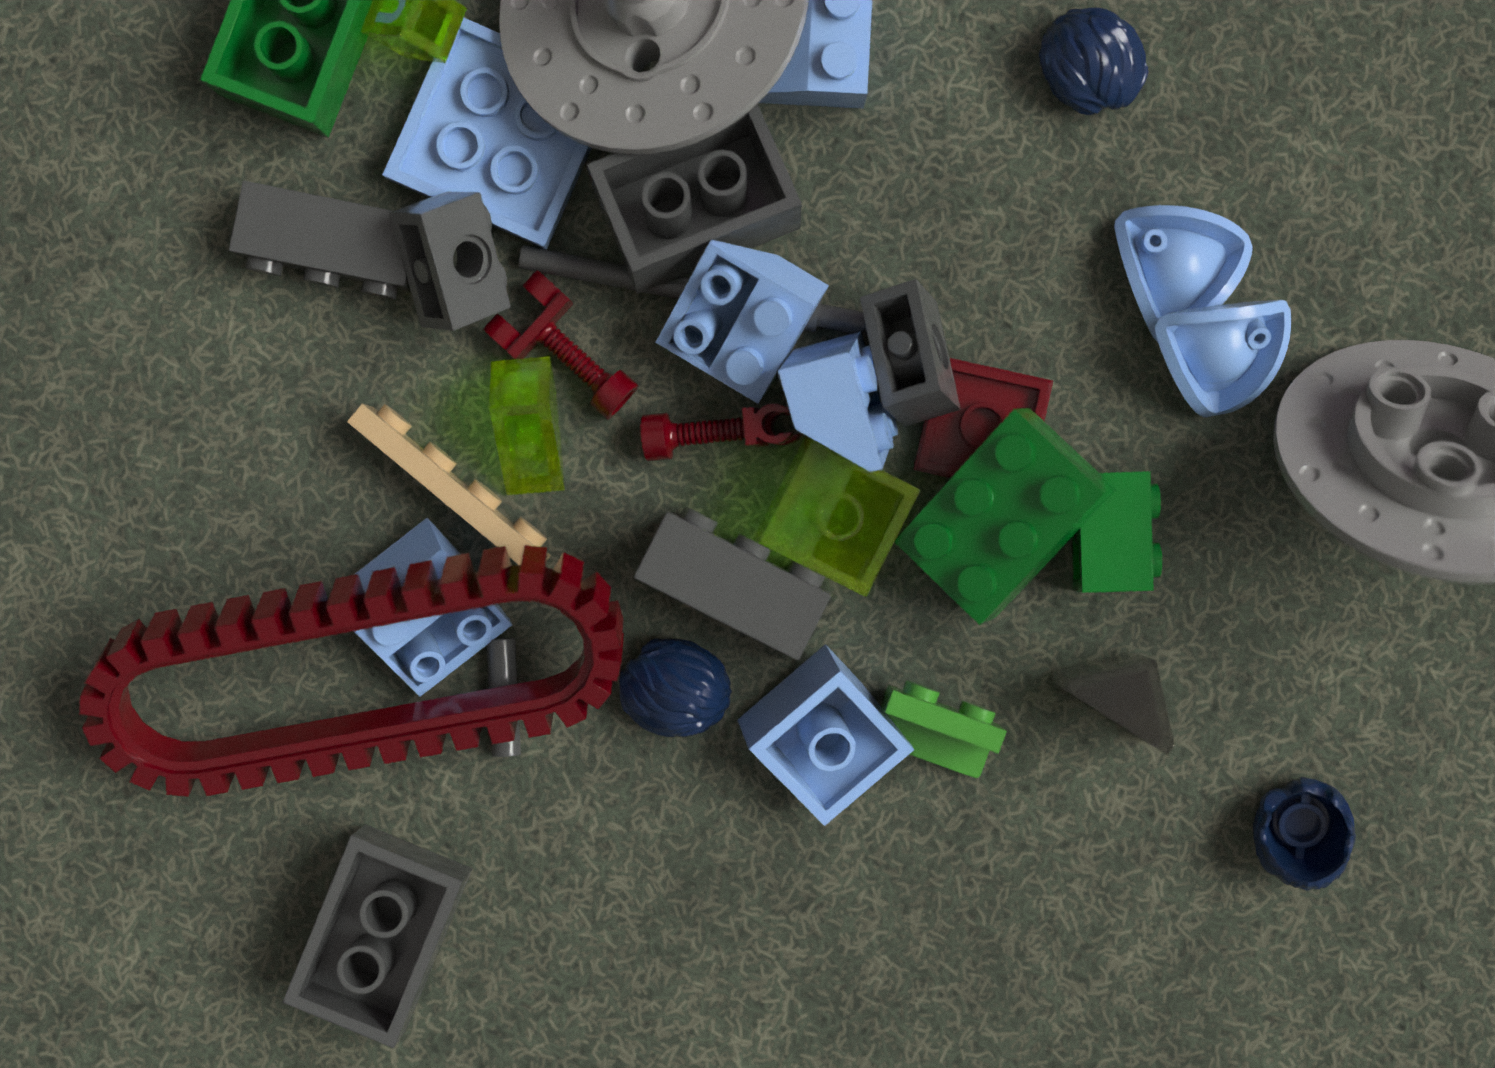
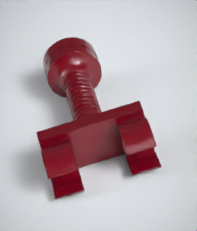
M536 270L522 286L546 307L543 313L523 335L498 313L487 323L483 330L518 362H521L538 343L544 344L548 351L552 352L554 356L557 355L556 358L558 360L561 359V362L565 363L567 368L570 367L569 370L571 372L574 371V374L578 375L579 379H583L582 382L587 383V386L591 387L593 398L590 401V405L604 418L609 420L634 395L639 385L623 370H619L614 374L604 373V369L600 368L599 364H596L594 360L591 361L592 358L590 356L587 357V353H583L581 348L578 349L579 346L577 344L574 345V342L570 341L569 337H565V333H561V330L557 329L555 324L574 303L541 272Z
M768 404L761 409L744 407L742 408V419L741 417H737V419L731 418V420L726 418L725 421L724 419L719 421L715 419L713 421L708 420V422L705 420L702 423L700 421L696 423L691 422L690 424L685 422V424L679 423V425L670 420L667 412L642 415L640 425L642 449L647 461L672 459L674 449L680 445L690 446L691 444L697 445V443L701 445L703 442L704 444L709 442L712 444L714 442L720 443V441L726 442V440L731 442L732 440L737 441L739 439V441L745 439V445L764 447L768 446V443L786 446L797 442L802 434L788 432L777 435L773 428L775 420L781 415L791 416L789 407L779 404Z

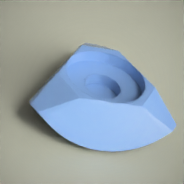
M1154 205L1126 210L1115 220L1116 238L1129 283L1147 327L1156 341L1155 325L1161 316L1186 309L1222 305L1241 281L1251 260L1253 246L1249 235L1234 222L1212 212L1185 206Z
M1270 300L1192 308L1160 317L1155 325V335L1161 352L1178 389L1197 414L1202 417H1209L1234 412L1252 402L1268 387L1280 369L1288 349L1291 332V309L1285 300Z

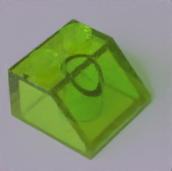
M805 435L753 539L767 548L867 597L921 490L883 470L869 472Z

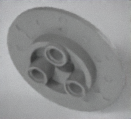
M501 0L499 14L500 40L509 73L519 92L532 109L558 132L583 145L612 153H660L689 146L717 134L748 113L770 91L787 67L799 43L805 24L808 0ZM659 60L654 68L641 72L646 64Z
M1385 340L1358 344L1335 351L1305 368L1287 388L1280 402L1274 423L1273 441L1279 469L1288 487L1307 512L1325 529L1346 544L1387 565L1440 580L1465 583H1495V359L1447 344L1415 340Z

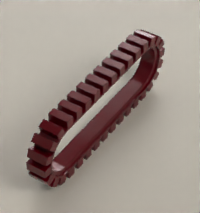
M524 545L521 565H512L506 546L483 550L479 572L474 571L470 555L465 553L446 557L441 579L437 577L432 560L409 564L403 586H401L395 567L372 572L366 593L364 592L359 575L355 574L336 578L329 599L322 581L299 585L292 605L286 589L281 588L263 592L256 610H254L249 595L227 599L220 616H218L213 602L192 605L183 623L177 609L155 612L148 627L140 619H137L121 628L116 639L110 638L101 651L85 681L86 686L80 695L79 714L88 715L82 729L89 745L107 743L99 759L116 773L131 762L136 765L129 781L130 783L150 791L158 775L166 779V795L189 797L195 780L199 779L206 796L228 793L234 775H236L242 790L263 786L270 767L277 783L299 780L305 759L312 776L316 777L333 774L340 753L343 755L348 771L370 767L376 746H378L384 764L406 760L411 740H414L421 758L442 754L447 733L451 734L456 751L478 747L481 729L485 726L487 727L492 745L514 741L518 720H523L529 738L551 734L554 712L564 725L569 728L586 719L588 704L599 709L611 695L612 681L618 680L622 660L624 633H622L623 616L618 600L609 602L611 587L598 572L581 581L584 561L563 552L555 567L551 569L546 567L547 547ZM535 601L556 608L574 622L584 642V648L579 659L565 671L545 679L207 741H180L158 733L144 723L135 711L128 688L129 683L136 676L156 668L507 602Z

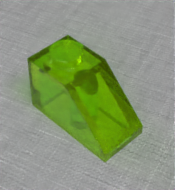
M550 356L491 361L489 413L506 494L515 495L565 490L558 401Z

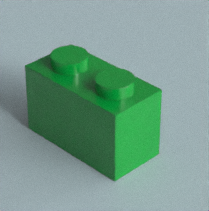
M1151 471L1100 473L1117 490L1072 536L1073 591L1081 593L1154 591L1153 578H1160L1162 573L1161 546L1159 542H1152V519H1158L1161 510L1158 484H1151Z

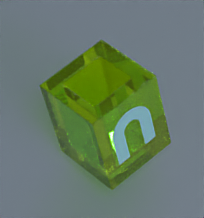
M373 0L361 32L405 58L446 63L467 8L455 0Z

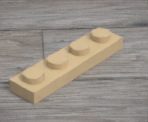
M361 404L347 421L495 546H506L509 557L518 565H521L524 545L541 547L547 540L538 529L522 517H519L513 524L496 510L502 500L481 482L474 479L468 486L451 471L457 463L438 446L429 441L423 449L407 436L406 433L412 425L388 405L384 404L377 411L372 406ZM547 552V560H548L551 555Z

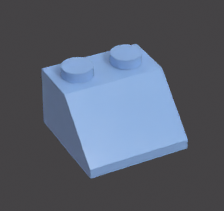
M826 644L737 720L749 750L824 826L914 751L910 742L883 711L862 682Z

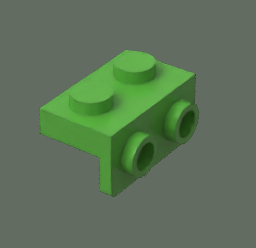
M906 680L903 689L888 684L880 706L914 748V751L909 755L964 775L978 778L981 776L989 751L999 754L1007 731L998 723L993 722L996 712L963 700L959 709L937 702L940 692Z

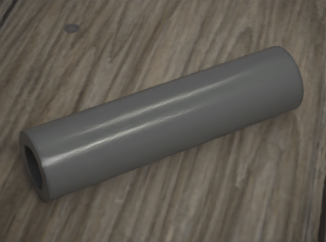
M495 638L486 645L488 689L517 684L516 639ZM519 720L514 741L493 745L491 742L493 757L521 755Z

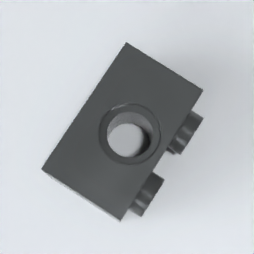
M445 192L389 212L421 327L454 331L511 307L506 290V272L498 260L491 234V216L483 204L480 192ZM455 249H456V252H457V264H456V266L454 267V264H453V255H454V251H455Z
M917 279L860 297L883 408L905 427L961 410L938 304Z

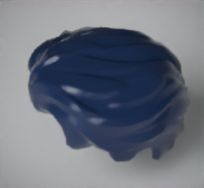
M1102 8L1070 9L1066 14L1058 16L1052 25L1047 28L1046 33L1043 34L1039 50L1043 75L1048 81L1052 93L1062 103L1080 114L1093 115L1098 114L1105 108L1117 110L1121 107H1127L1137 97L1147 80L1149 71L1146 55L1137 32L1130 24L1120 19L1112 11Z
M656 638L646 643L641 648L640 655L635 659H631L621 671L619 678L620 702L623 710L631 719L646 731L664 737H688L705 732L711 726L721 721L725 710L730 705L731 682L726 673L725 666L708 650L690 640Z
M1307 777L1293 779L1284 788H1273L1266 792L1260 799L1253 823L1256 855L1259 857L1262 867L1268 873L1275 875L1284 884L1307 891L1313 888H1325L1341 876L1346 869L1356 840L1354 817L1342 794L1329 784Z

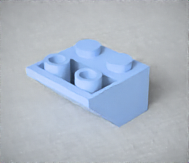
M711 240L655 343L758 404L778 375V370L789 356L829 285L779 255Z
M861 331L793 349L778 372L795 429L869 472L883 469L889 449L893 448L892 437L898 435L896 418L886 411L880 402L870 345H864Z
M426 518L355 574L359 575L364 592L366 593L373 571L395 567L401 586H403L409 564L432 560L437 577L441 579L446 557L459 555L460 553L437 527ZM499 604L354 632L421 697L489 644L491 640H494L511 627L512 623Z

